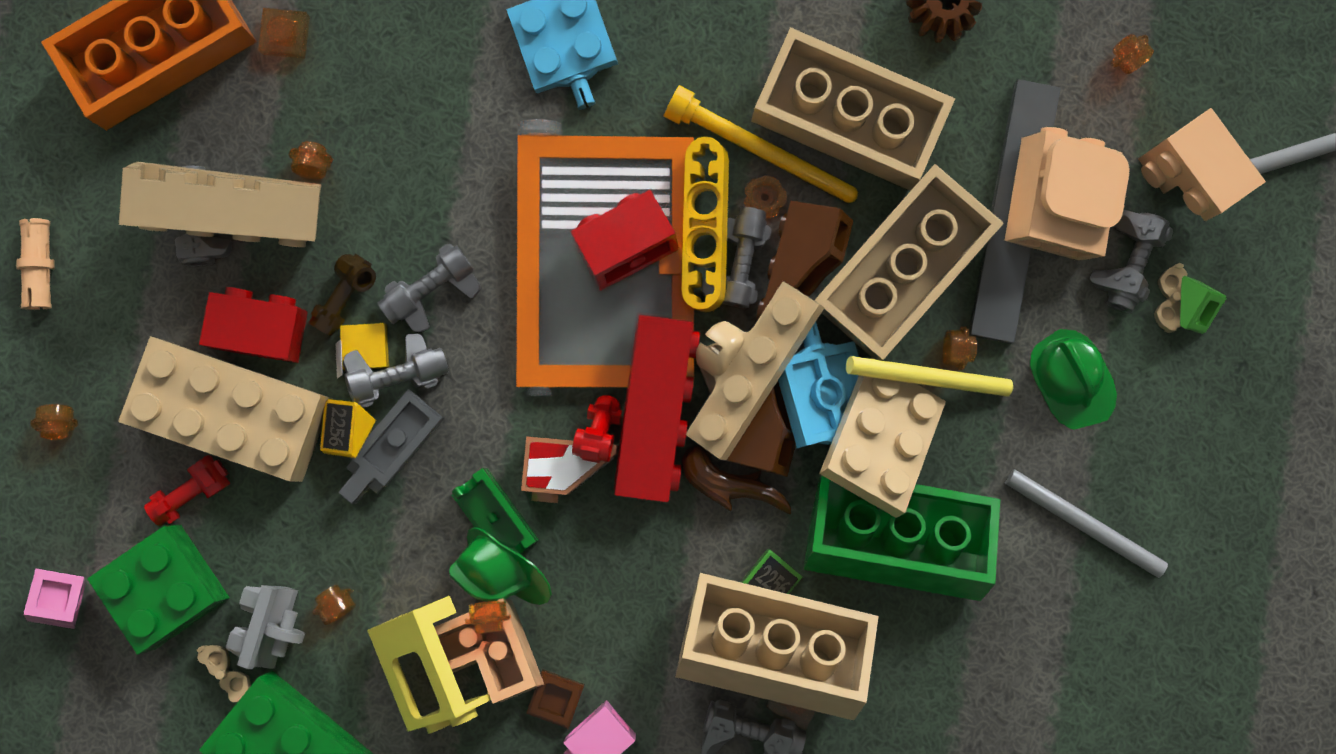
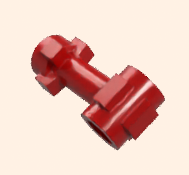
M603 395L596 399L594 405H589L587 419L593 420L590 427H586V429L577 428L573 440L572 455L580 456L582 460L600 463V461L609 462L613 449L614 435L607 434L611 424L619 425L622 419L621 406L616 398Z
M210 454L187 469L192 477L167 495L159 490L150 496L151 501L144 505V509L150 519L159 527L166 522L171 524L180 518L177 509L203 492L209 499L231 483L226 477L229 473L219 459L214 461Z

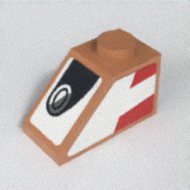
M526 436L521 491L532 492L531 501L558 503L559 494H571L617 455L618 446L613 444L609 462L600 461V463L582 460L580 456L572 455L573 441Z

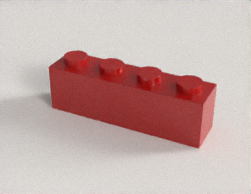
M637 314L613 488L614 495L669 502L670 491H678L681 465L674 464L676 446L684 447L687 432V421L680 420L682 402L690 403L694 381L693 376L686 375L689 358L696 359V351L700 340V332L693 331L694 322Z

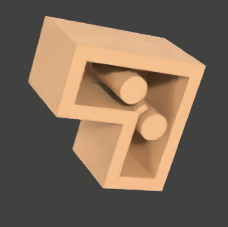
M1212 108L1138 158L1143 165L1141 168L1142 174L1154 188L1159 187L1163 194L1179 186L1184 193L1183 199L1187 207L1194 214L1200 215L1204 221L1223 213L1266 182Z
M502 598L434 627L453 673L478 663L492 704L503 702L544 685L512 600Z

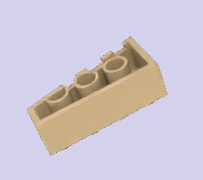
M135 162L123 168L119 225L138 226L139 229L149 231L185 230L186 234L202 237H213L214 233L232 234V239L246 242H260V237L279 238L278 244L306 247V241L315 242L321 184Z

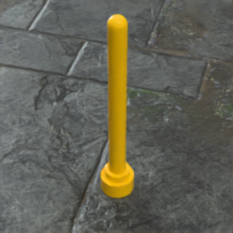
M680 85L676 89L664 113L665 118L678 125L681 122L689 125L692 121L846 203H852L857 199L858 191L854 186L699 106L701 101L694 98V92Z

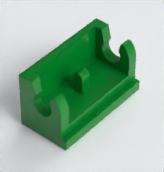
M481 468L472 475L469 481L452 490V497L473 526L485 530L501 544L521 554L539 541V538L488 468Z

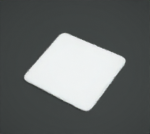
M341 340L336 343L337 378L343 374Z

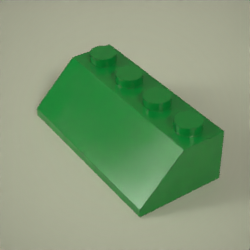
M820 474L808 530L804 570L981 601L996 583L1001 499L916 484L905 514L895 518Z

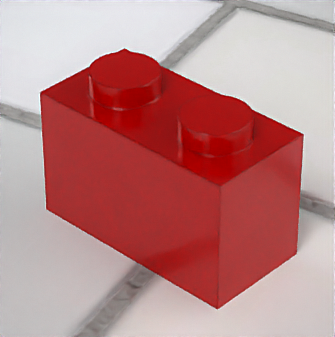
M651 189L642 194L633 193L619 201L617 207L602 215L592 214L579 222L577 228L570 231L576 248L600 291L679 250L676 233Z
M226 287L225 294L209 292L199 345L215 350L293 363L299 362L308 312L295 306L296 299L269 294L268 302L252 299L253 292L232 287Z

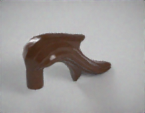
M698 444L686 450L682 458L684 476L697 490L728 511L732 510L731 499L750 498L766 502L791 515V506L786 498L777 490L759 480L761 470L749 475L729 474L714 466L709 459L713 454Z

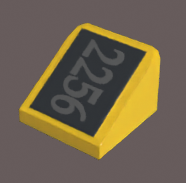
M327 399L323 414L320 450L324 454L356 458L376 420L356 402Z

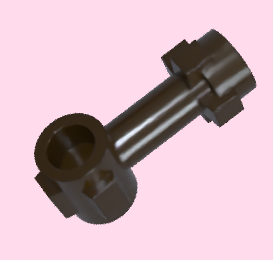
M345 254L338 258L334 266V272L340 278V281L324 307L319 304L314 307L309 324L321 332L333 336L334 332L340 329V326L345 321L340 317V314L354 291L365 292L374 285L376 273L371 268L372 264L357 254L354 256Z

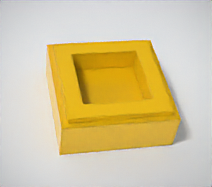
M374 323L340 326L342 370L345 371L343 365L345 355L354 350H358L371 369L389 368L387 324Z

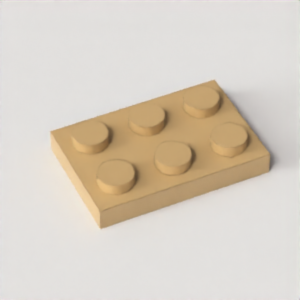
M858 376L819 474L895 518L905 514L946 401L915 383Z

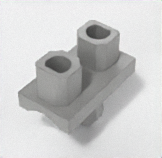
M261 585V587L246 586L243 589L239 604L242 610L253 613L249 628L235 627L230 632L226 644V649L239 657L238 666L246 669H253V667L273 669L275 668L277 658L285 657L289 642L303 643L305 633L293 628L298 613L292 611L298 590L283 586Z

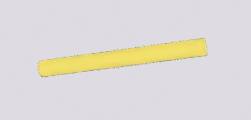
M850 356L846 362V372L851 375L1006 397L1010 396L1013 391L1011 379Z

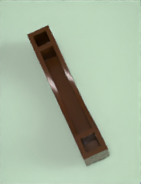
M790 201L788 212L782 216L780 221L779 236L781 239L777 254L772 257L769 263V285L765 298L758 305L757 321L783 281L809 297L825 277L843 263L853 220L842 209ZM778 381L726 461L788 477L796 443Z

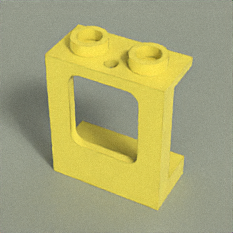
M450 596L367 630L408 732L426 727L428 734L449 725L452 727L458 726L477 717L478 714L475 708L491 700L488 693L464 701L433 623L457 613ZM412 652L419 655L440 709L426 716L420 715L398 661V657Z

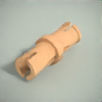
M30 218V222H28V219H21L19 221L21 258L16 260V269L21 270V309L40 310V307L51 309L50 270L55 269V261L50 259V221Z

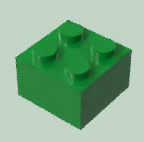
M182 525L161 527L87 578L137 655L156 650L230 598Z

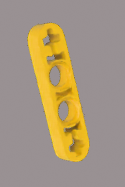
M701 137L691 142L685 155L681 290L685 302L701 312L714 311L720 307L726 293L729 158L725 148L711 137ZM706 149H710L717 156V160L709 162L708 175L713 180L718 179L717 183L709 181L695 183L696 178L705 180V168L697 162V158L705 156ZM705 191L714 192L717 196L715 209L709 214L697 213L695 200L698 195ZM703 235H711L716 240L715 252L708 258H697L693 249L694 243ZM694 265L702 268L716 266L715 272L706 270V283L714 288V293L706 295L705 302H702L700 297L693 294L694 288L702 286V273L698 270L693 271Z

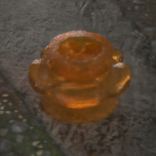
M1130 34L1123 38L1112 50L1116 57L1112 60L1111 65L1114 68L1119 66L1125 74H1130L1139 69L1154 53V50L1148 44V36L1141 35L1136 37L1134 34Z
M311 141L302 142L298 149L292 148L289 151V157L292 159L291 170L295 174L308 179L324 178L327 168L331 167L333 159L331 155L326 153L327 150L323 145Z
M766 175L758 179L754 178L748 182L744 190L746 194L744 199L745 207L765 211V219L776 216L779 213V208L784 207L786 204V191L782 188L779 180L772 176ZM762 194H768L769 199L763 201L761 199Z
M961 326L960 330H947L945 332L942 359L945 365H953L958 370L965 369L968 362L975 360L977 340L975 336H969L967 327Z
M49 404L35 409V419L30 421V426L40 432L41 438L59 440L67 438L69 432L78 426V421L74 419V409L72 407Z
M335 585L323 591L315 598L318 606L313 609V616L319 615L324 625H328L346 615L356 607L355 602L350 596L353 592L352 589L341 590L339 585Z
M506 601L468 604L469 618L465 619V623L475 624V633L502 631L503 621H508L511 618V614H507Z

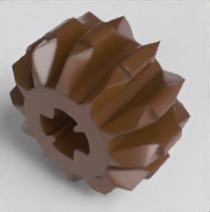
M906 0V5L914 9L908 16L909 23L922 21L923 24L918 31L919 36H925L929 29L934 31V41L936 43L942 42L945 34L953 41H956L961 37L962 30L971 31L976 24L973 16L978 15L982 10V3L976 0H946V7L950 8L949 10L942 9V2L939 0Z

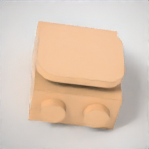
M1056 127L1041 128L1039 133L1023 137L1021 139L1004 241L1076 260L1105 257L1110 227L1120 221L1124 209L1129 179V164L1122 152L1105 147L1104 141L1093 138L1076 139L1068 137L1066 130Z

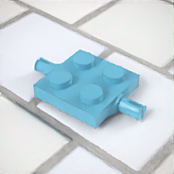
M530 0L506 9L536 93L555 87L571 86L579 110L586 108L582 92L588 106H593L596 102L593 99L587 80L592 78L598 71L618 64L596 0Z
M815 322L803 341L805 349H802L793 356L778 379L797 448L816 443L826 445L832 443L858 379V375H851L846 372L847 359L850 356L859 357L855 342L840 345L822 343L817 323Z

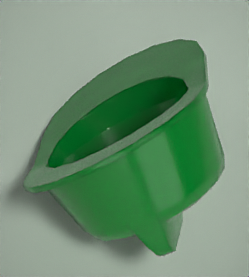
M1060 329L1035 345L1031 352L1030 368L1049 410L1058 422L1075 430L1107 421L1115 409L1117 391L1102 355L1087 336L1075 330Z
M477 527L468 530V546L449 569L450 578L466 593L487 604L502 598L506 599L512 595L531 604L542 605L549 602L552 596L550 584L544 574L532 562L498 542L485 530Z

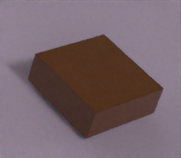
M542 669L541 677L544 685L535 688L526 714L569 729L585 684Z

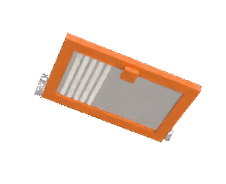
M532 119L518 123L516 387H526V396H552V388H627L637 314L694 322V308L685 302L681 290L685 155L687 148L694 141V137L562 136V123L557 121ZM651 189L676 233L679 250L600 291L578 252L570 231L577 228L579 222L592 214L602 215L617 207L619 201L633 193L642 194ZM689 358L687 376L694 377V358Z

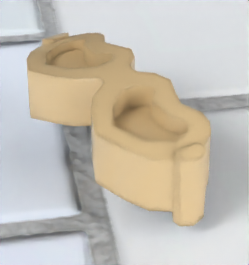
M1181 263L1167 269L1157 281L1161 293L1167 300L1158 306L1154 316L1159 327L1167 333H1172L1180 327L1181 303L1179 300H1181V282L1183 276H1187V271Z
M217 645L199 647L197 649L198 661L206 665L209 674L220 680V687L228 693L229 700L231 702H238L251 686L249 676L239 671L228 670L230 656L227 649Z

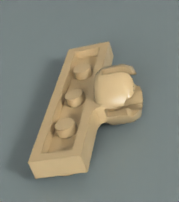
M783 281L755 326L749 332H744L726 321L713 325L705 335L723 348L721 351L714 347L710 349L700 342L696 351V361L699 367L714 376L716 384L713 392L686 432V435L720 460H727L825 307Z

